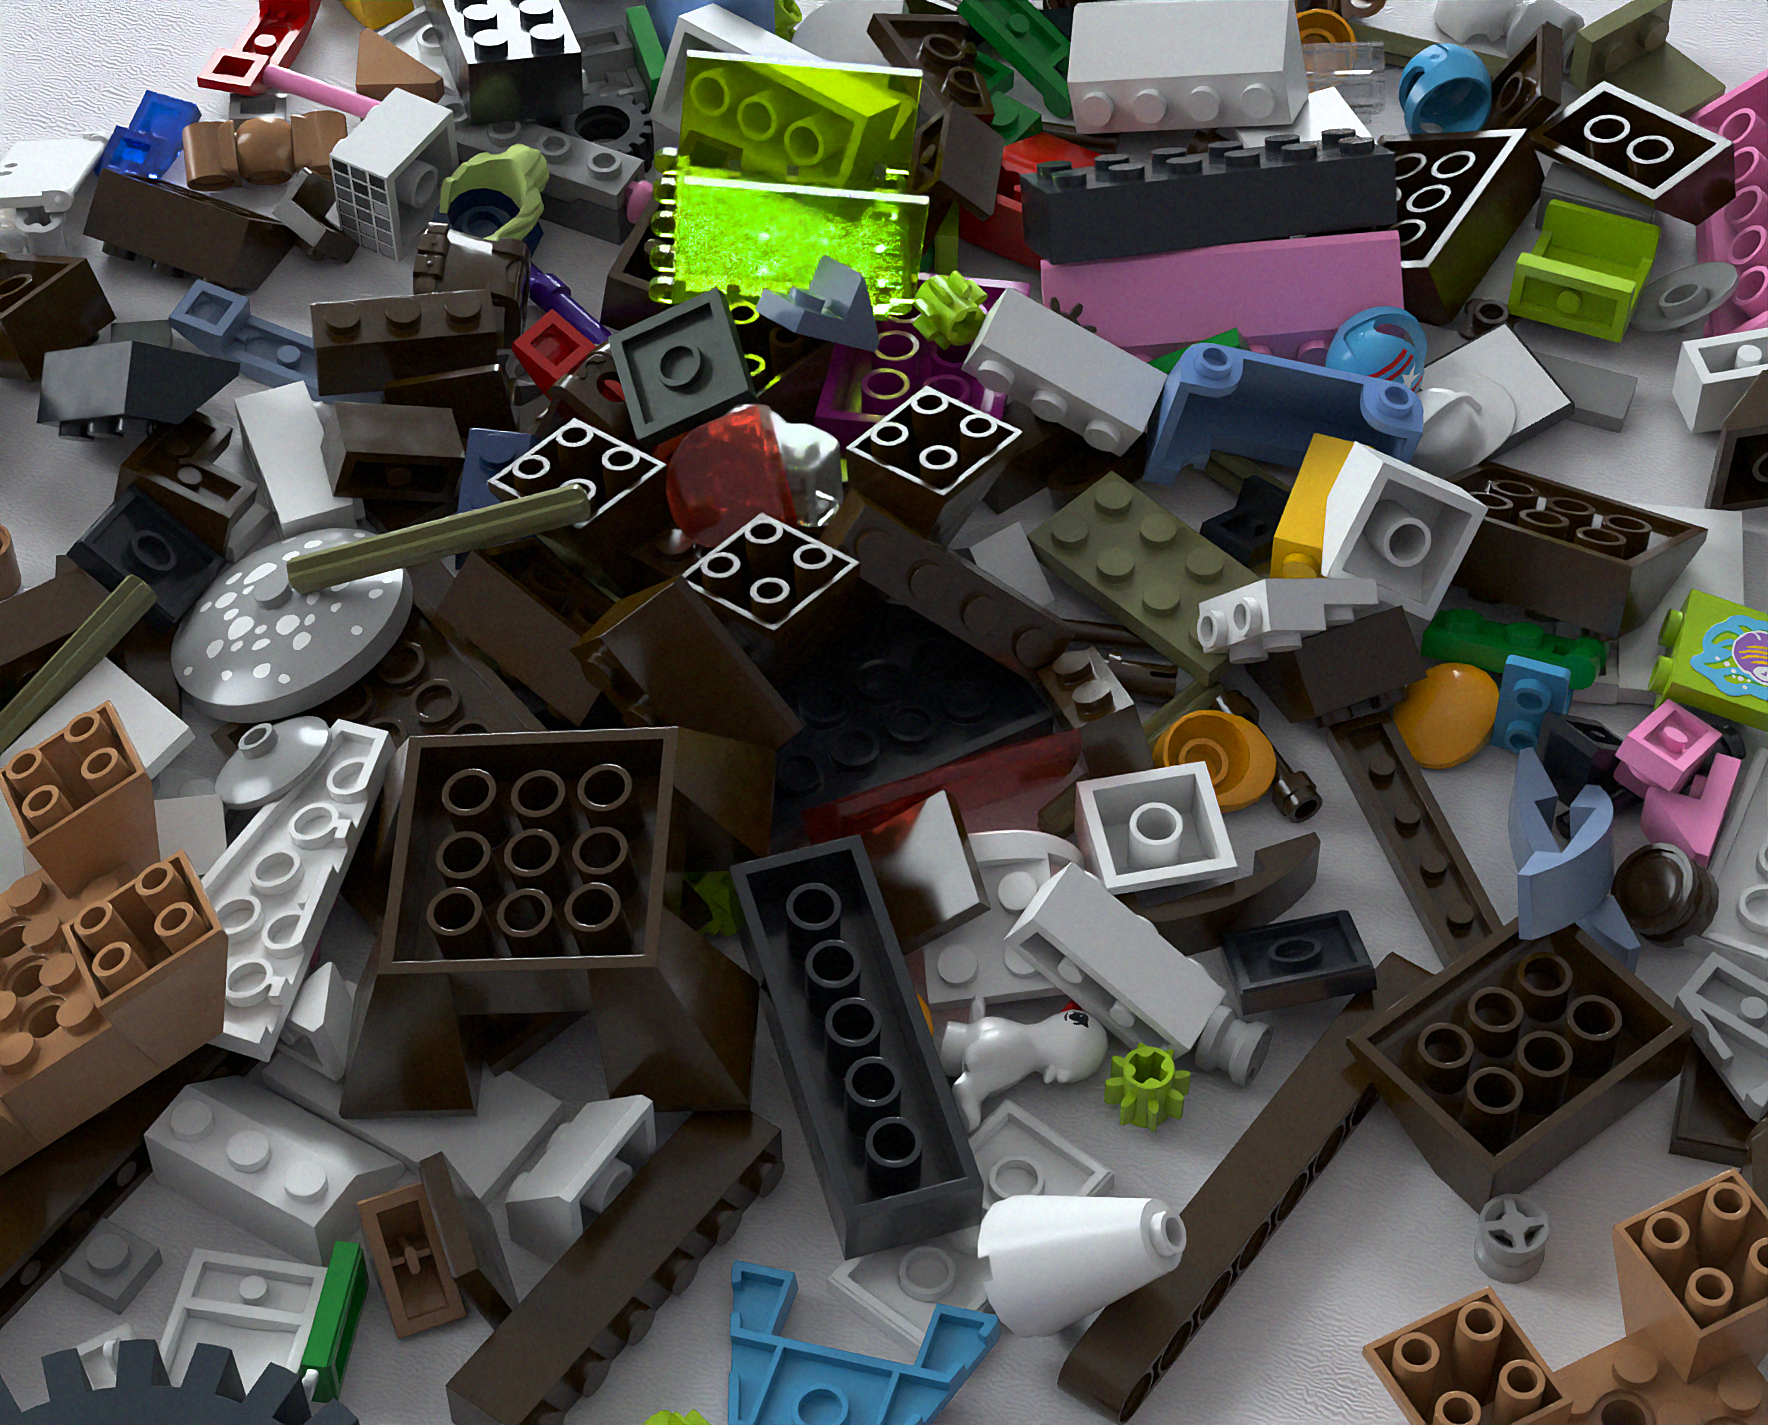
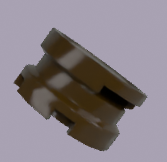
M1663 842L1644 845L1631 853L1618 867L1611 887V895L1616 899L1631 929L1638 932L1651 944L1667 949L1684 946L1683 940L1694 933L1700 937L1712 923L1719 904V889L1714 876L1680 848Z

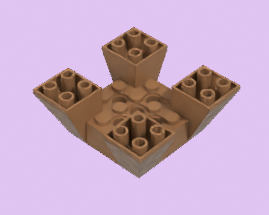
M107 700L91 711L77 715L65 728L35 747L19 752L7 765L0 768V789L26 848L42 866L35 873L18 879L8 890L0 894V1176L223 1033L229 937L185 851L180 849L161 862L152 781L116 708L110 700Z
M1734 1167L1613 1225L1612 1240L1626 1337L1555 1372H1552L1490 1285L1364 1345L1362 1355L1411 1425H1768V1382L1757 1368L1768 1354V1209Z

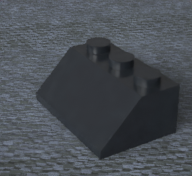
M133 340L46 352L37 424L58 427L59 438L79 442H94L95 437L123 439L124 434L153 436L154 427L179 425L239 376L240 363Z

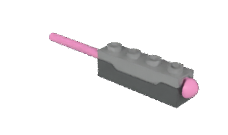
M269 64L264 70L263 83L265 85L363 119L366 118L371 108L381 103V101L274 64ZM445 94L437 103L453 110L459 166L479 153L501 154L515 144H522L541 151L547 161L549 182L544 190L540 192L544 205V210L539 217L540 219L621 246L634 229L656 189L651 183L645 181L644 160L525 120L471 126L464 109L463 100Z

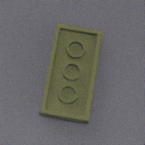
M1110 471L1026 536L1039 563L1207 688L1237 665L1230 663L1229 653L1204 654L1203 646L1197 634V624L1200 616L1199 603L1263 579L1115 472Z

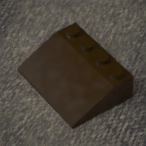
M1527 129L1381 135L1376 143L1395 153L1398 224L1307 234L1305 238L1398 230L1404 310L1421 323L1433 326L1451 324L1540 197L1545 175Z
M1488 460L1443 479L1459 486L1489 508L1450 584L1467 589L1470 598L1483 603L1500 604L1507 602L1522 607L1527 617L1537 621L1559 622L1561 620L1580 626V632L1583 635L1593 637L1599 641H1615L1643 626L1707 538V528Z
M1517 916L1349 1035L1346 1040V1046L1434 1173L1480 1215L1484 1205L1491 1199L1506 1193L1520 1194L1678 1076L1682 1071L1693 1025L1575 922L1549 935L1534 940L1519 939V920Z

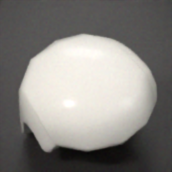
M1438 0L1434 16L1439 28L1457 42L1465 43L1471 36L1480 33L1487 35L1489 42L1494 43L1500 36L1506 35L1503 32V27L1509 13L1515 6L1519 4L1524 6L1523 0Z

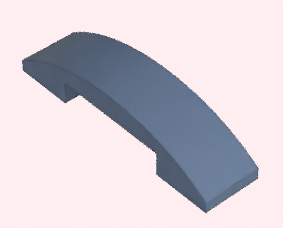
M197 279L169 316V325L200 350L213 358L240 363L239 373L269 387L277 388L304 380L312 401H323V403L333 405V401L382 404L385 399L384 391L319 397L312 338L251 315L250 298Z
M1533 747L1521 749L1519 752L1509 805V838L1518 873L1535 851L1562 853L1551 833L1558 793ZM1607 896L1596 908L1575 923L1635 975L1641 945L1614 896Z
M1586 784L1570 805L1571 842L1562 853L1535 851L1517 874L1519 939L1534 940L1569 926L1590 913L1609 893L1614 881L1613 805L1608 794L1599 785Z

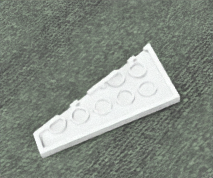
M338 719L330 728L332 743L321 764L310 776L291 791L266 803L201 879V883L229 937L223 1033L207 1042L208 1044L269 1062L384 783L387 762L397 751L388 731Z

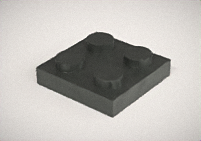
M718 287L607 337L636 438L647 450L758 400L727 297Z

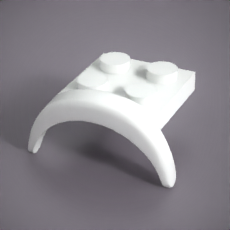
M1000 830L968 834L991 910L923 946L928 1004L932 1012L970 1007L974 995L983 996L985 1005L1064 995L1065 993L1004 943L1003 940L1040 887L1052 878L1051 864L1066 867L1073 861L1083 871H1086L1087 862L1085 855L1068 841L1043 832Z
M194 1248L158 1347L172 1387H181L198 1342L232 1349L246 1396L268 1364L272 1362L301 1376L308 1404L310 1405L318 1383L319 1372L308 1369L304 1377L301 1363L328 1268ZM108 1339L104 1344L103 1354L116 1375L120 1340Z

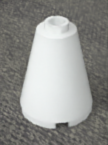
M1015 1195L994 1203L983 1218L977 1243L978 1259L989 1257L993 1280L983 1282L987 1299L1000 1321L1017 1336L1025 1338L1033 1336L1048 1337L1174 1270L1180 1263L1187 1237L1185 1226L1180 1216L1160 1199Z

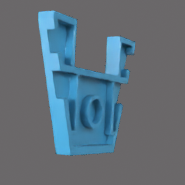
M735 1260L731 1268L733 1313H730L732 1359L731 1373H729L728 1425H931L998 1342L1001 1335L1000 1320L997 1315L937 1303L914 1365L780 1337L799 1289L795 1272Z

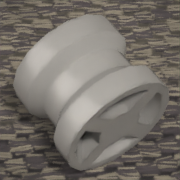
M1220 1004L1212 1013L1203 1030L1197 1046L1194 1064L1196 1067L1207 1072L1217 1068L1229 1073L1233 1083L1247 1088L1255 1079L1267 1055L1273 1035V1026L1262 1020L1252 1023L1238 1018L1234 1008Z
M1506 1193L1496 1196L1487 1202L1480 1213L1478 1233L1474 1241V1259L1479 1269L1489 1278L1502 1283L1517 1284L1527 1281L1536 1275L1544 1261L1545 1245L1550 1234V1219L1545 1209L1534 1199L1522 1194ZM1504 1236L1510 1240L1513 1247L1505 1245L1501 1241V1237Z

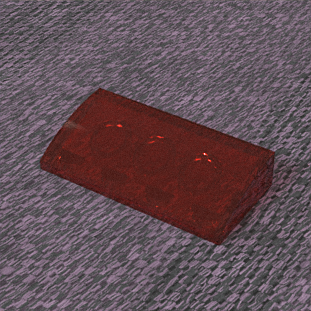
M1080 728L1035 736L800 810L810 844L813 846L858 834L861 836L942 790H946L956 797L960 812L963 814L1057 784L1072 772L1077 763L1083 743Z

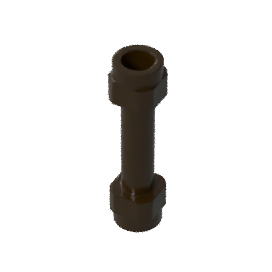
M1227 691L1212 703L1210 710H1218L1241 716L1256 725L1266 736L1258 725L1260 711L1251 699L1244 696L1241 691ZM1272 744L1277 761L1275 776L1271 784L1273 786L1272 802L1283 816H1287L1292 823L1304 822L1319 811L1323 800L1316 791L1317 786L1305 771L1294 773Z

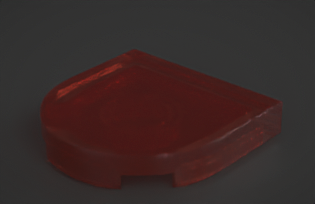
M756 404L703 424L691 431L680 442L669 463L666 477V496L670 512L676 524L690 539L700 545L716 548L760 513H764L794 529L799 528L769 405Z

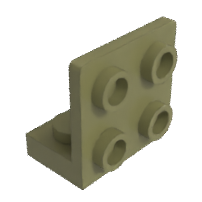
M1633 0L1576 32L1569 83L1583 94H1586L1605 81L1686 119L1723 96L1726 89L1722 82L1666 42L1673 0Z

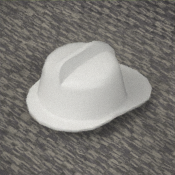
M1463 375L1451 377L1431 389L1418 392L1416 395L1421 400L1424 410L1423 434L1409 465L1444 479L1469 467L1478 465L1499 449L1512 435L1516 422L1514 401L1506 389L1489 378Z

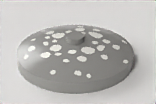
M330 528L301 533L268 545L225 571L200 594L188 609L179 624L171 648V666L174 676L190 702L199 711L212 718L226 722L257 723L271 721L315 707L360 680L388 653L401 635L409 618L413 602L412 582L406 568L300 594L291 588L288 581L286 565L292 557L376 535L358 529Z

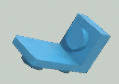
M1509 655L1504 666L1491 745L1511 750L1519 754L1521 749L1533 747L1536 753L1541 722L1548 711L1567 715L1569 713L1574 693L1573 689L1568 688L1571 671L1567 668L1529 658Z

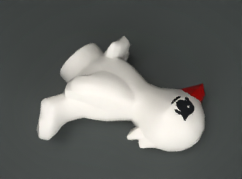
M974 995L970 1004L968 1024L948 1021L940 1053V1062L945 1076L959 1078L952 1087V1096L965 1132L969 1133L979 1126L981 1103L1009 1090L1029 1073L1038 1072L1042 1074L1045 1084H1049L1052 1080L1062 1084L1074 1083L1088 1078L1099 1069L1104 1061L1108 1040L1106 1030L1099 1020L1082 1011L1081 1006L1072 999L1059 1013L1039 1023L1023 1025L1004 1018L985 1017L983 996Z

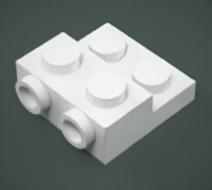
M1376 578L1263 579L1199 603L1198 639L1203 646L1204 654L1229 653L1230 663L1233 664L1267 660L1268 652H1285L1302 648L1301 638L1319 634L1321 631L1326 630V626L1354 622V612L1379 604Z

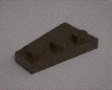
M873 13L866 30L867 34L930 119L952 101H955L987 126H991L995 116L994 108L985 78L975 70L974 62L977 57V51L974 43L967 42L965 35L969 24L961 15Z

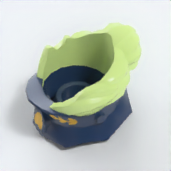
M515 144L510 146L504 153L490 154L483 152L472 157L469 161L463 162L450 177H446L443 180L440 204L435 209L433 222L448 223L449 229L487 240L499 241V238L521 240L527 244L532 258L544 235L538 218L544 210L540 192L544 190L549 182V169L545 157L538 149Z

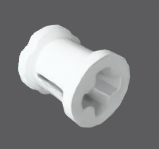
M44 206L17 208L13 222L18 234L22 235L25 246L22 249V254L74 257L73 245L65 237L63 230L66 220L65 211L45 213Z

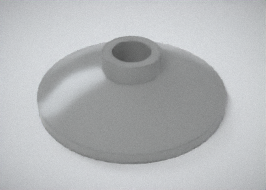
M1705 262L1679 269L1656 280L1645 288L1629 325L1633 329L1645 332L1677 328L1679 332L1686 333L1701 328L1710 320V313L1721 306L1737 289L1740 280L1736 268L1726 262Z
M301 716L275 725L264 723L253 727L242 736L238 743L239 749L220 771L215 783V793L222 794L223 805L233 810L255 808L283 796L310 776L324 760L332 743L330 728L324 720L315 716Z

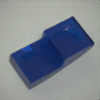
M146 90L129 126L116 125L94 169L95 175L99 178L101 169L106 168L161 178L183 150L182 129L187 125L199 122L202 116L197 104Z

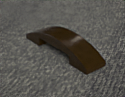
M1316 832L1256 850L1252 875L1146 909L1142 908L1134 892L1113 896L1134 914L1150 921L1157 929L1158 934L1185 957L1220 947L1218 936L1222 933L1267 925L1289 910L1316 882L1321 841Z

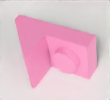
M1667 699L1626 736L1615 754L1616 757L1621 759V762L1614 771L1613 777L1618 783L1644 800L1647 789L1650 786L1680 794L1715 748L1723 734L1680 705Z
M1716 753L1708 777L1696 774L1688 796L1650 786L1647 789L1640 818V827L1650 843L1663 842L1675 845L1707 870L1732 800L1742 760Z

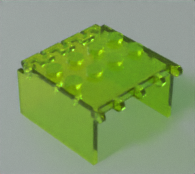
M687 50L678 149L661 148L654 154V168L663 174H674L676 178L661 177L655 180L652 191L653 197L660 203L675 204V211L656 212L651 219V229L657 236L674 238V246L657 245L653 247L650 252V265L657 271L673 272V277H654L649 282V297L658 303L680 304L718 287L727 297L729 306L740 298L757 306L764 288L789 294L792 285L808 290L820 258L823 255H827L860 272L864 276L875 320L888 321V314L904 315L909 313L916 295L929 197L905 195L907 180L900 174L908 175L922 82V70Z

